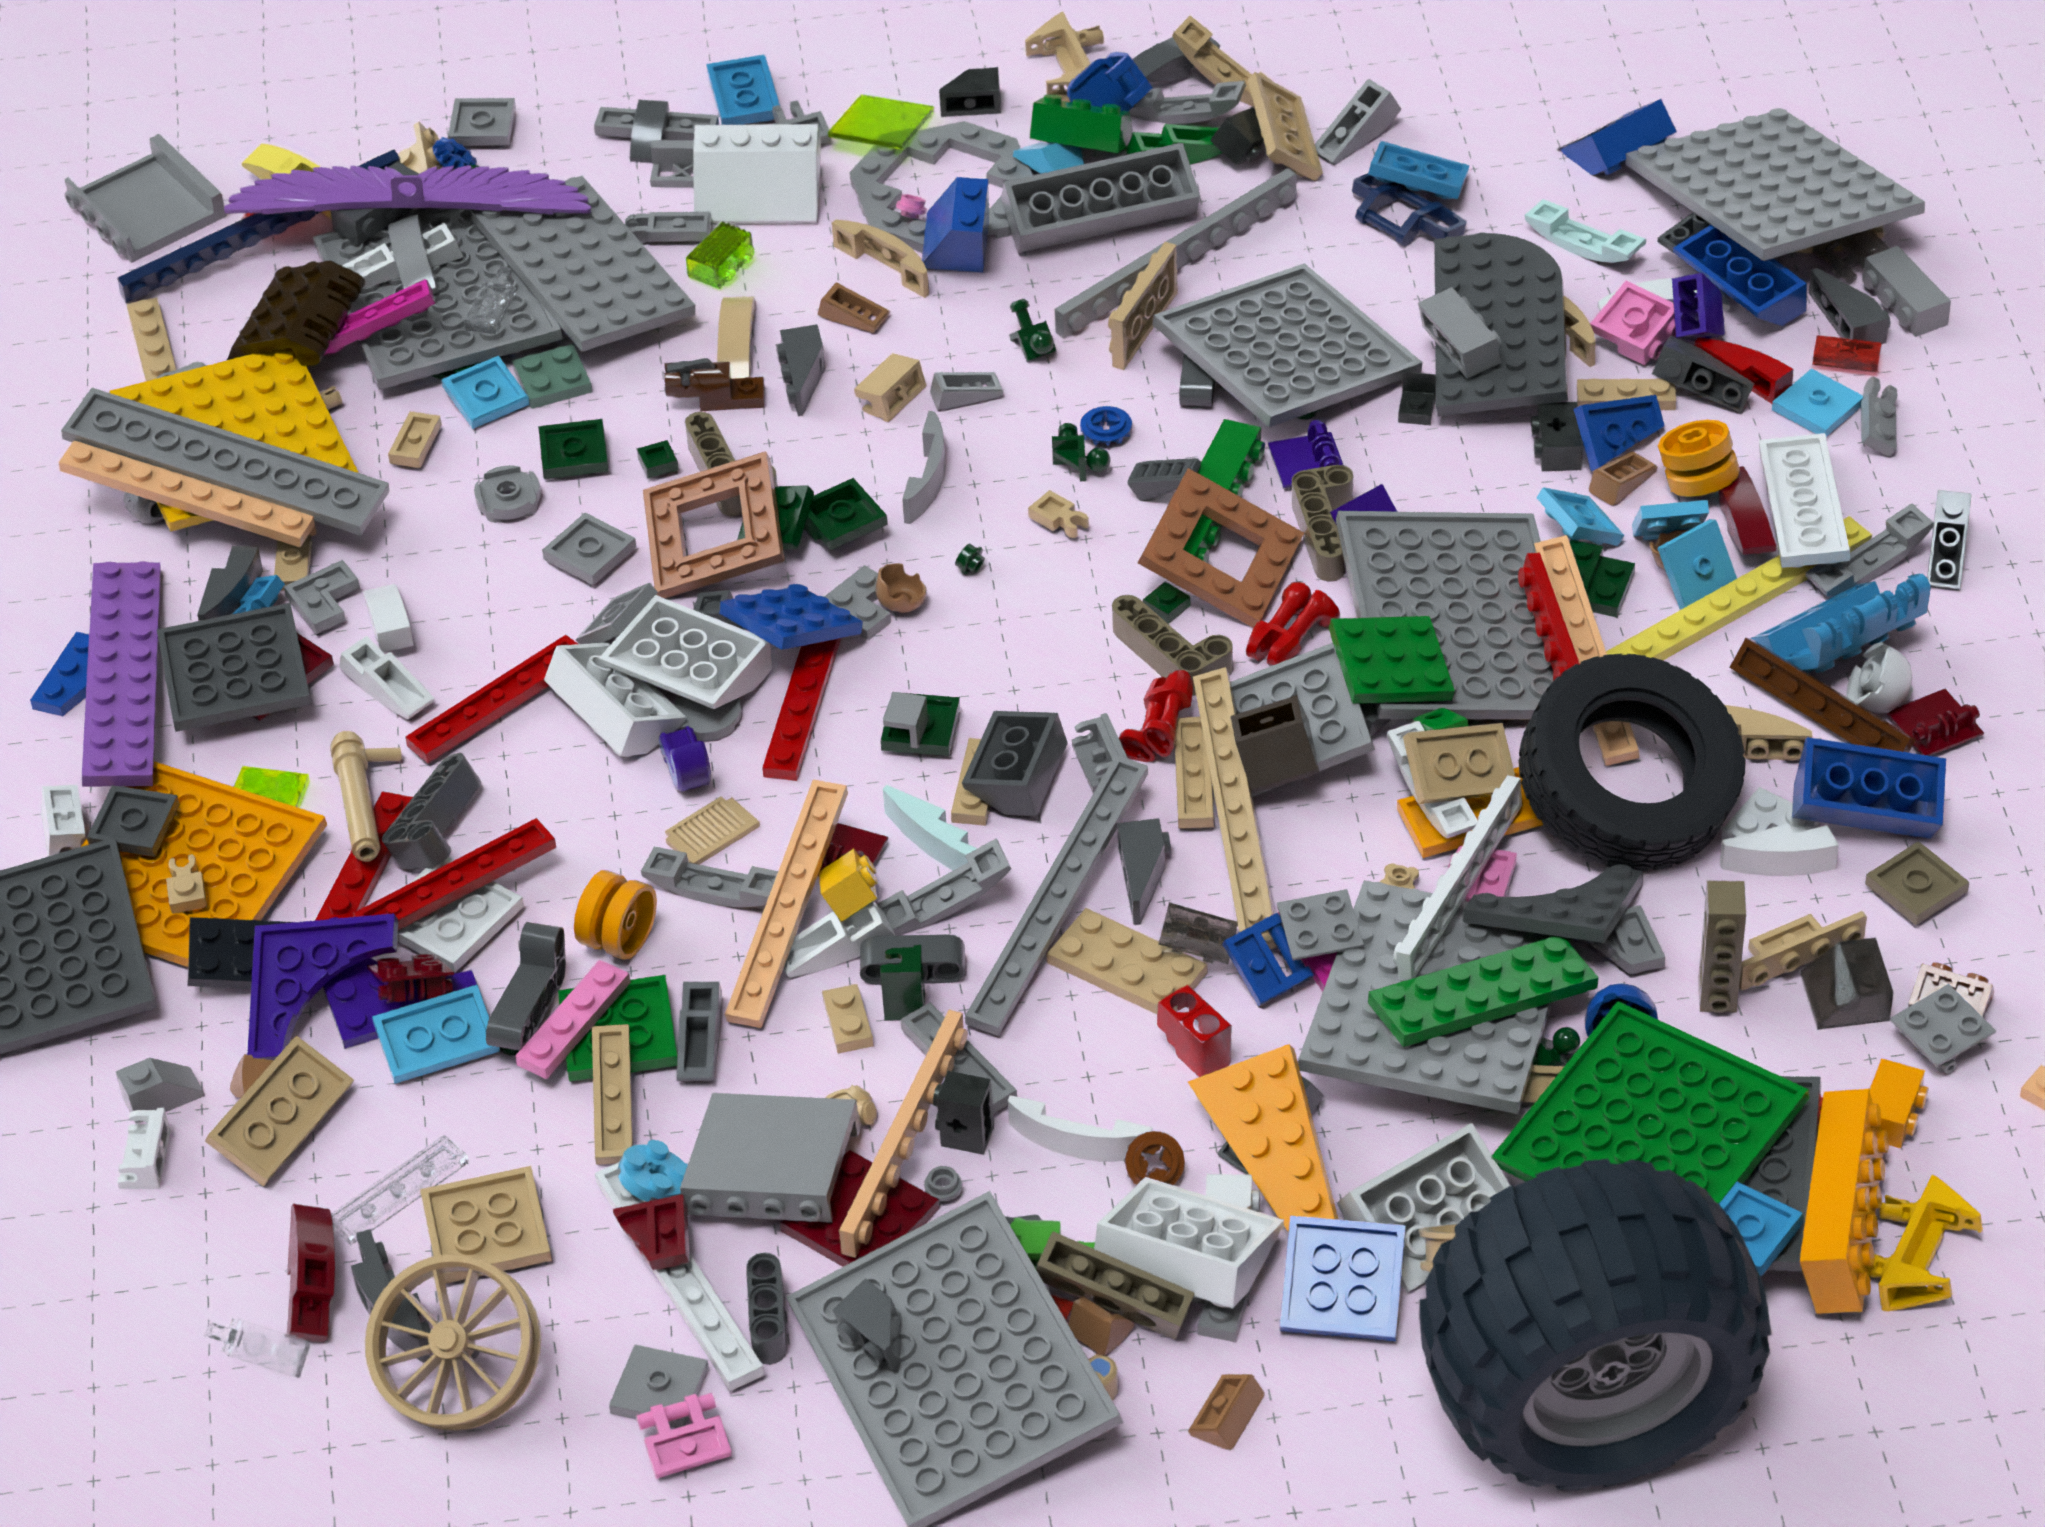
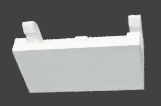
M78 785L42 786L41 816L47 856L60 853V850L64 847H71L72 849L81 847V839L85 838V829Z
M165 1108L132 1111L129 1114V1121H144L147 1124L137 1123L128 1126V1138L123 1163L118 1168L120 1173L117 1181L118 1188L160 1189L171 1132Z

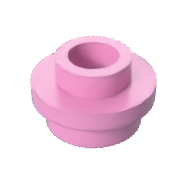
M902 194L901 200L896 203V208L901 210V215L908 218L918 219L919 214H926L927 211L925 207L926 200L918 196Z

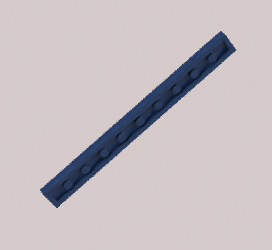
M393 149L358 166L368 170V166L379 167L385 170V167H390L397 161L401 163L399 155ZM307 210L264 215L262 213H255L117 277L120 294L125 303L134 299H141L155 289L169 286L185 275L197 273L213 262L225 260L233 253L246 247H253L261 240L273 234H281L288 227L301 221H309L316 214L323 211Z

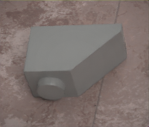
M147 1058L115 1071L123 1101L129 1112L135 1110H157V1108H165V1112L204 1097V1092L192 1069L188 1066L155 1058Z

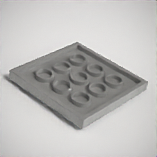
M1333 643L1231 681L1237 714L1296 695L1298 696L1309 719L1319 771L1375 750L1360 703L1352 704ZM1267 789L1254 794L1252 793V797L1263 792L1269 791L1271 789Z

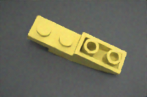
M262 143L242 162L243 168L262 180L272 179V174H291V170L313 172L314 167H320L292 151ZM331 211L321 212L328 218L332 219Z

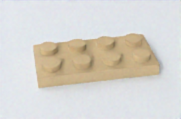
M1254 72L1247 81L1256 110V117L1259 121L1261 135L1267 150V156L1274 163H1281L1291 168L1297 175L1301 177L1306 176L1316 181L1323 174L1301 96Z
M1164 242L1158 252L1152 254L1149 265L1144 272L1141 271L1138 274L1135 285L1130 291H1126L1118 309L1111 312L1108 327L1111 329L1109 352L1112 353V367L1125 370L1154 328L1152 325L1154 314L1165 311L1177 295L1176 244Z
M1088 908L1082 911L1047 952L1048 964L1155 1014L1158 1012L1159 1001L1187 984L1194 990L1208 973L1207 963Z
M296 1035L207 1135L205 1142L264 1187L352 1086L354 1079Z

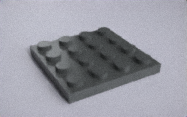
M291 603L157 629L175 732L311 705Z

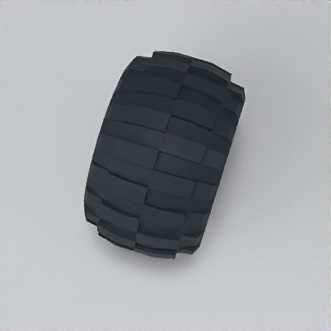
M1609 1159L1584 1161L1580 1166L1561 1169L1559 1166L1537 1173L1535 1178L1517 1186L1510 1185L1491 1196V1202L1479 1211H1472L1467 1214L1454 1227L1456 1235L1452 1240L1440 1245L1432 1260L1433 1267L1425 1280L1426 1298L1420 1299L1419 1303L1421 1345L1443 1411L1468 1448L1482 1461L1489 1458L1491 1463L1503 1474H1514L1519 1482L1534 1487L1548 1484L1555 1485L1557 1490H1582L1589 1486L1598 1485L1609 1487L1627 1483L1630 1479L1649 1473H1657L1675 1465L1676 1461L1690 1453L1700 1451L1717 1439L1716 1434L1724 1427L1733 1424L1747 1409L1745 1398L1758 1391L1763 1378L1762 1370L1770 1353L1768 1336L1772 1335L1765 1287L1736 1224L1704 1188L1691 1180L1686 1182L1683 1177L1670 1169L1658 1171L1649 1162L1631 1159L1622 1164H1611Z

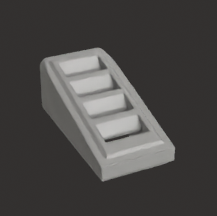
M936 372L933 376L930 394L937 410H946L1002 397L1003 389L995 372Z

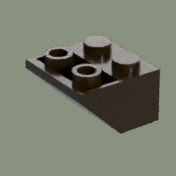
M1297 695L1230 716L1235 743L1253 794L1320 773L1309 719Z

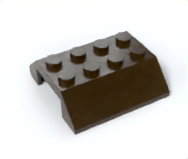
M331 260L318 263L312 261L302 266L292 268L286 266L279 269L274 274V278L268 288L263 292V296L256 308L251 312V316L245 326L240 330L227 360L291 347L302 366L319 364L329 347L328 341L333 340L352 308L351 303L355 302L363 289L365 279L360 274Z

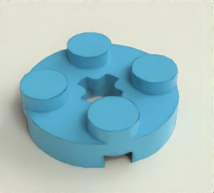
M650 1140L647 1145H634L625 1150L618 1164V1168L621 1170L618 1177L627 1191L635 1197L648 1202L651 1197L662 1199L681 1195L680 1186L688 1164L670 1152L665 1143L658 1140Z

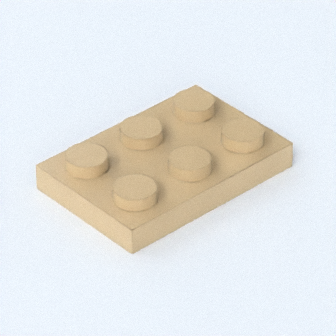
M1503 723L1408 732L1403 736L1418 804L1453 801L1463 797L1465 799L1490 797L1495 788L1501 786L1507 775L1515 777Z

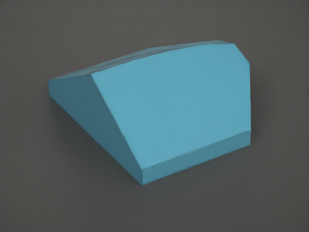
M1039 142L1013 152V157L1041 174L1084 164L1081 148L1077 146Z

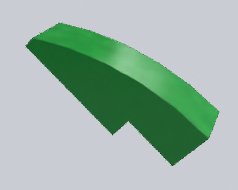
M1164 124L1161 134L1133 132L1126 153L1128 155L1183 143L1191 165L1222 154L1210 141L1219 128Z

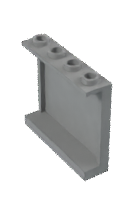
M160 134L149 138L152 154L81 188L69 177L64 179L67 189L64 195L68 205L72 209L76 208L81 213L84 221L87 224L91 223L96 228L100 237L107 239L112 244L116 253L119 255L123 254L131 263L227 217L224 212L222 193Z
M712 1093L680 1186L681 1194L684 1195L687 1201L688 1215L832 1222L833 1215L830 1199L850 1136L858 1137L861 1129L856 1100Z

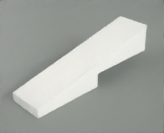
M445 223L423 234L431 267L463 258L454 237ZM385 243L343 265L363 276L365 279L363 288L400 277L393 250L389 251Z

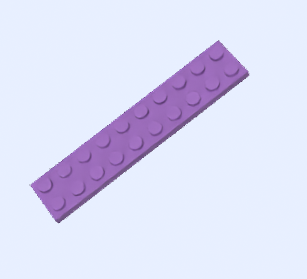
M108 561L93 563L82 787L112 785L153 786L158 663L157 629H159L161 582L160 562L115 563Z

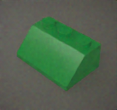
M1046 94L1043 98L1033 102L1029 139L1119 153L1128 147L1133 133L1130 112L1122 111L1119 105L1103 104L1102 107L1091 106V101L1084 99H1074L1072 103L1062 101L1061 96Z

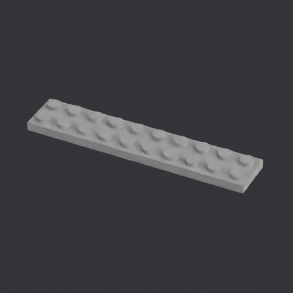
M95 388L90 389L61 430L63 440L69 442L75 440L314 516V521L360 536L389 493L388 482Z

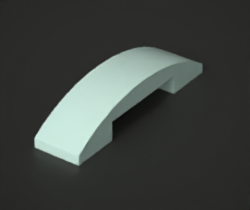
M1542 199L1525 214V221L1546 239L1575 255L1595 261H1626L1646 244L1645 238L1619 229L1613 235H1609L1569 219L1568 208Z

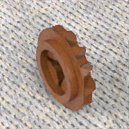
M1150 1131L1138 1135L1128 1145L1124 1163L1127 1176L1136 1185L1145 1177L1174 1185L1182 1175L1185 1159L1180 1144L1172 1136L1160 1131ZM1163 1147L1160 1151L1159 1160L1167 1167V1170L1153 1168L1151 1172L1145 1175L1148 1171L1149 1163L1141 1153L1154 1155L1156 1151Z

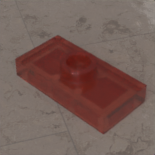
M1817 335L1812 365L1877 372L1882 343Z

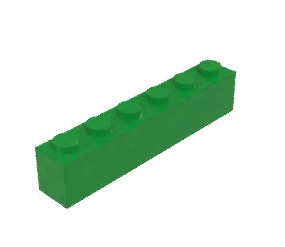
M1224 419L1203 457L1197 473L1242 497L1245 482L1251 481L1254 465L1257 460L1261 461L1264 455L1265 442L1261 441V427ZM1201 514L1183 550L1208 563L1209 551L1212 546H1217L1223 525Z

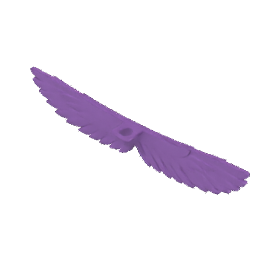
M332 166V169L314 167L313 172L291 170V174H272V179L256 180L254 185L240 188V193L230 196L228 198L230 204L224 206V212L227 214L262 213L263 215L315 210L317 212L368 208H450L500 212L502 210L543 214L591 213V206L586 204L588 203V197L578 193V188L565 185L564 180L549 179V174L544 173L530 174V170L509 172L507 167L490 169V166H481L472 169V166H463L455 170L454 166L443 167L437 170V167H433L418 175H403L393 168L385 167V170L372 166H368V170L359 166H350V169L341 166Z

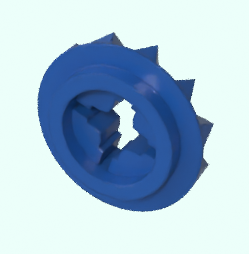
M442 137L433 145V153L442 167L454 166L455 170L463 166L476 165L477 163L476 158L471 156V151L464 148L463 144H458L452 138Z
M1112 406L1097 407L1086 412L1081 418L1080 431L1083 432L1084 439L1092 440L1094 445L1106 443L1109 446L1111 442L1121 444L1123 438L1130 437L1132 428L1131 417L1120 408ZM1104 422H1107L1109 430H1103Z

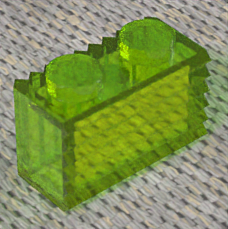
M722 221L685 257L688 277L721 289L725 282L731 281L734 278L736 271H739L743 264L749 263L753 258L752 234L750 231L746 232L744 229L741 230L739 227L736 228L734 225L731 226L729 223L726 224Z

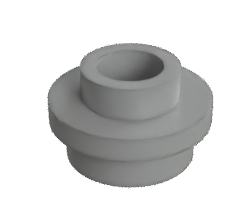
M938 1166L932 1169L924 1182L925 1192L939 1199V1202L950 1201L960 1194L962 1180L953 1168Z

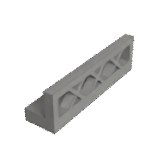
M652 140L653 167L650 177L651 187L694 188V177L691 176L693 174L694 141ZM660 172L675 173L671 176H659Z

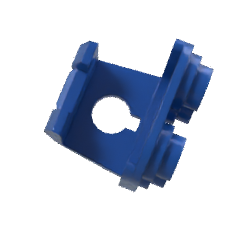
M1112 52L1105 59L1094 60L1068 85L1067 95L1072 103L1074 99H1084L1091 101V106L1102 107L1103 104H1115L1121 106L1122 111L1129 112L1153 87L1128 53Z

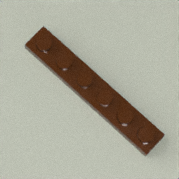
M1751 638L1744 639L1729 667L1852 744L1909 753L1916 739Z

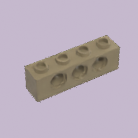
M1707 881L1698 973L1700 1012H1737L1746 923L1744 881Z
M1052 1231L1036 1268L1043 1283L1077 1298L1084 1296L1107 1311L1120 1314L1130 1321L1174 1340L1177 1339L1195 1292Z

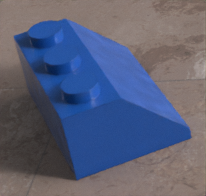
M1659 99L1624 114L1621 118H1617L1616 121L1562 147L1561 151L1590 175L1603 171L1605 176L1622 168L1620 162L1626 160V153L1636 151L1642 146H1654L1664 143L1667 137L1676 133L1677 130L1662 99Z

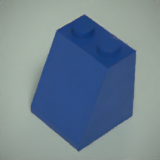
M956 177L928 210L922 261L927 269L984 272L989 228L988 179Z

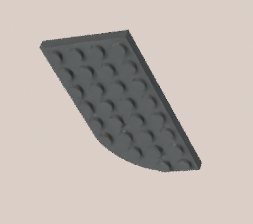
M1480 232L1472 235L1434 239L1435 295L1453 287L1460 297L1465 296L1475 314L1480 313L1487 328L1490 331H1496L1502 343V348L1499 349L1500 364L1466 378L1435 342L1437 415L1446 416L1568 401L1564 284L1560 267L1555 259L1535 243L1505 234Z

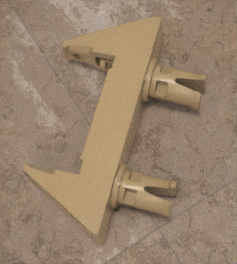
M1060 12L1025 39L1026 56L1056 54V59L1064 73L1059 78L1046 81V94L1058 95L1062 97V101L1070 102L1067 95L1068 85L1090 64L1082 47L1104 44V34L1102 29H1100V25L1075 31V29H1072L1064 12Z

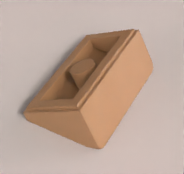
M1222 1374L1188 1430L1190 1436L1220 1448L1232 1450L1264 1398V1391L1253 1374Z

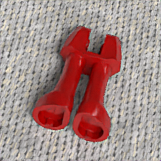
M1294 582L1288 585L1281 597L1282 604L1271 621L1267 623L1260 620L1253 628L1246 647L1247 657L1260 661L1268 654L1267 664L1269 666L1294 658L1301 650V640L1315 623L1329 628L1331 619L1340 618L1338 606L1326 593L1321 590H1315L1311 594L1309 586L1301 582ZM1294 615H1299L1288 630L1284 629Z
M1177 670L1170 673L1167 678L1159 677L1153 679L1143 698L1146 714L1140 731L1125 729L1119 735V740L1128 758L1152 762L1156 757V753L1162 757H1167L1171 754L1177 741L1176 729L1179 711L1191 707L1193 682L1187 671Z

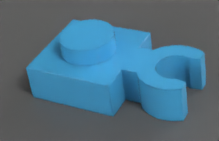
M277 575L257 577L239 601L242 605L233 614L273 606L278 600V594L285 583Z

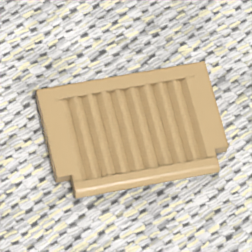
M720 796L665 831L668 836L666 844L675 851L687 853L689 863L700 865L759 828L760 821L732 797L725 800Z

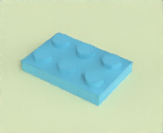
M478 985L372 1016L373 1024L394 1084L500 1052L499 1047L489 1046L486 1043V1028L489 1016Z

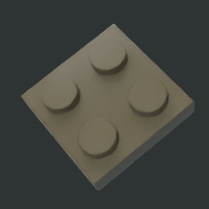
M1919 841L1866 874L1865 881L1869 888L1915 925H1918L1961 897L1969 889V881Z

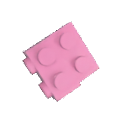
M1627 280L1590 323L1595 334L1617 344L1618 353L1643 365H1646L1650 359L1657 360L1659 358L1664 342L1670 335L1676 337L1674 303Z

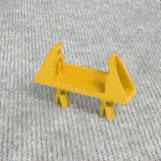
M1931 1175L1921 1198L1917 1202L1912 1203L1908 1200L1885 1195V1203H1882L1880 1208L1881 1219L1908 1223L1894 1253L1887 1258L1874 1254V1265L1868 1266L1870 1277L1881 1278L1878 1288L1883 1311L1900 1310L1951 1298L1950 1278L1931 1275L1928 1271L1944 1237L1943 1233L1945 1229L1961 1231L1963 1228L1975 1230L1978 1233H1981L1983 1230L1981 1213L1937 1176Z

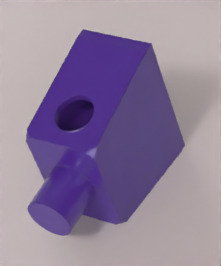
M1703 273L1672 278L1676 338L1695 341L1699 337L1711 339L1724 336L1723 303L1720 290Z

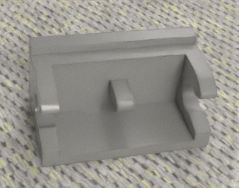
M1107 713L1100 714L1101 717L1080 722L1074 727L1077 733L1090 730L1089 734L1072 739V748L1092 793L1095 792L1115 755L1127 758Z

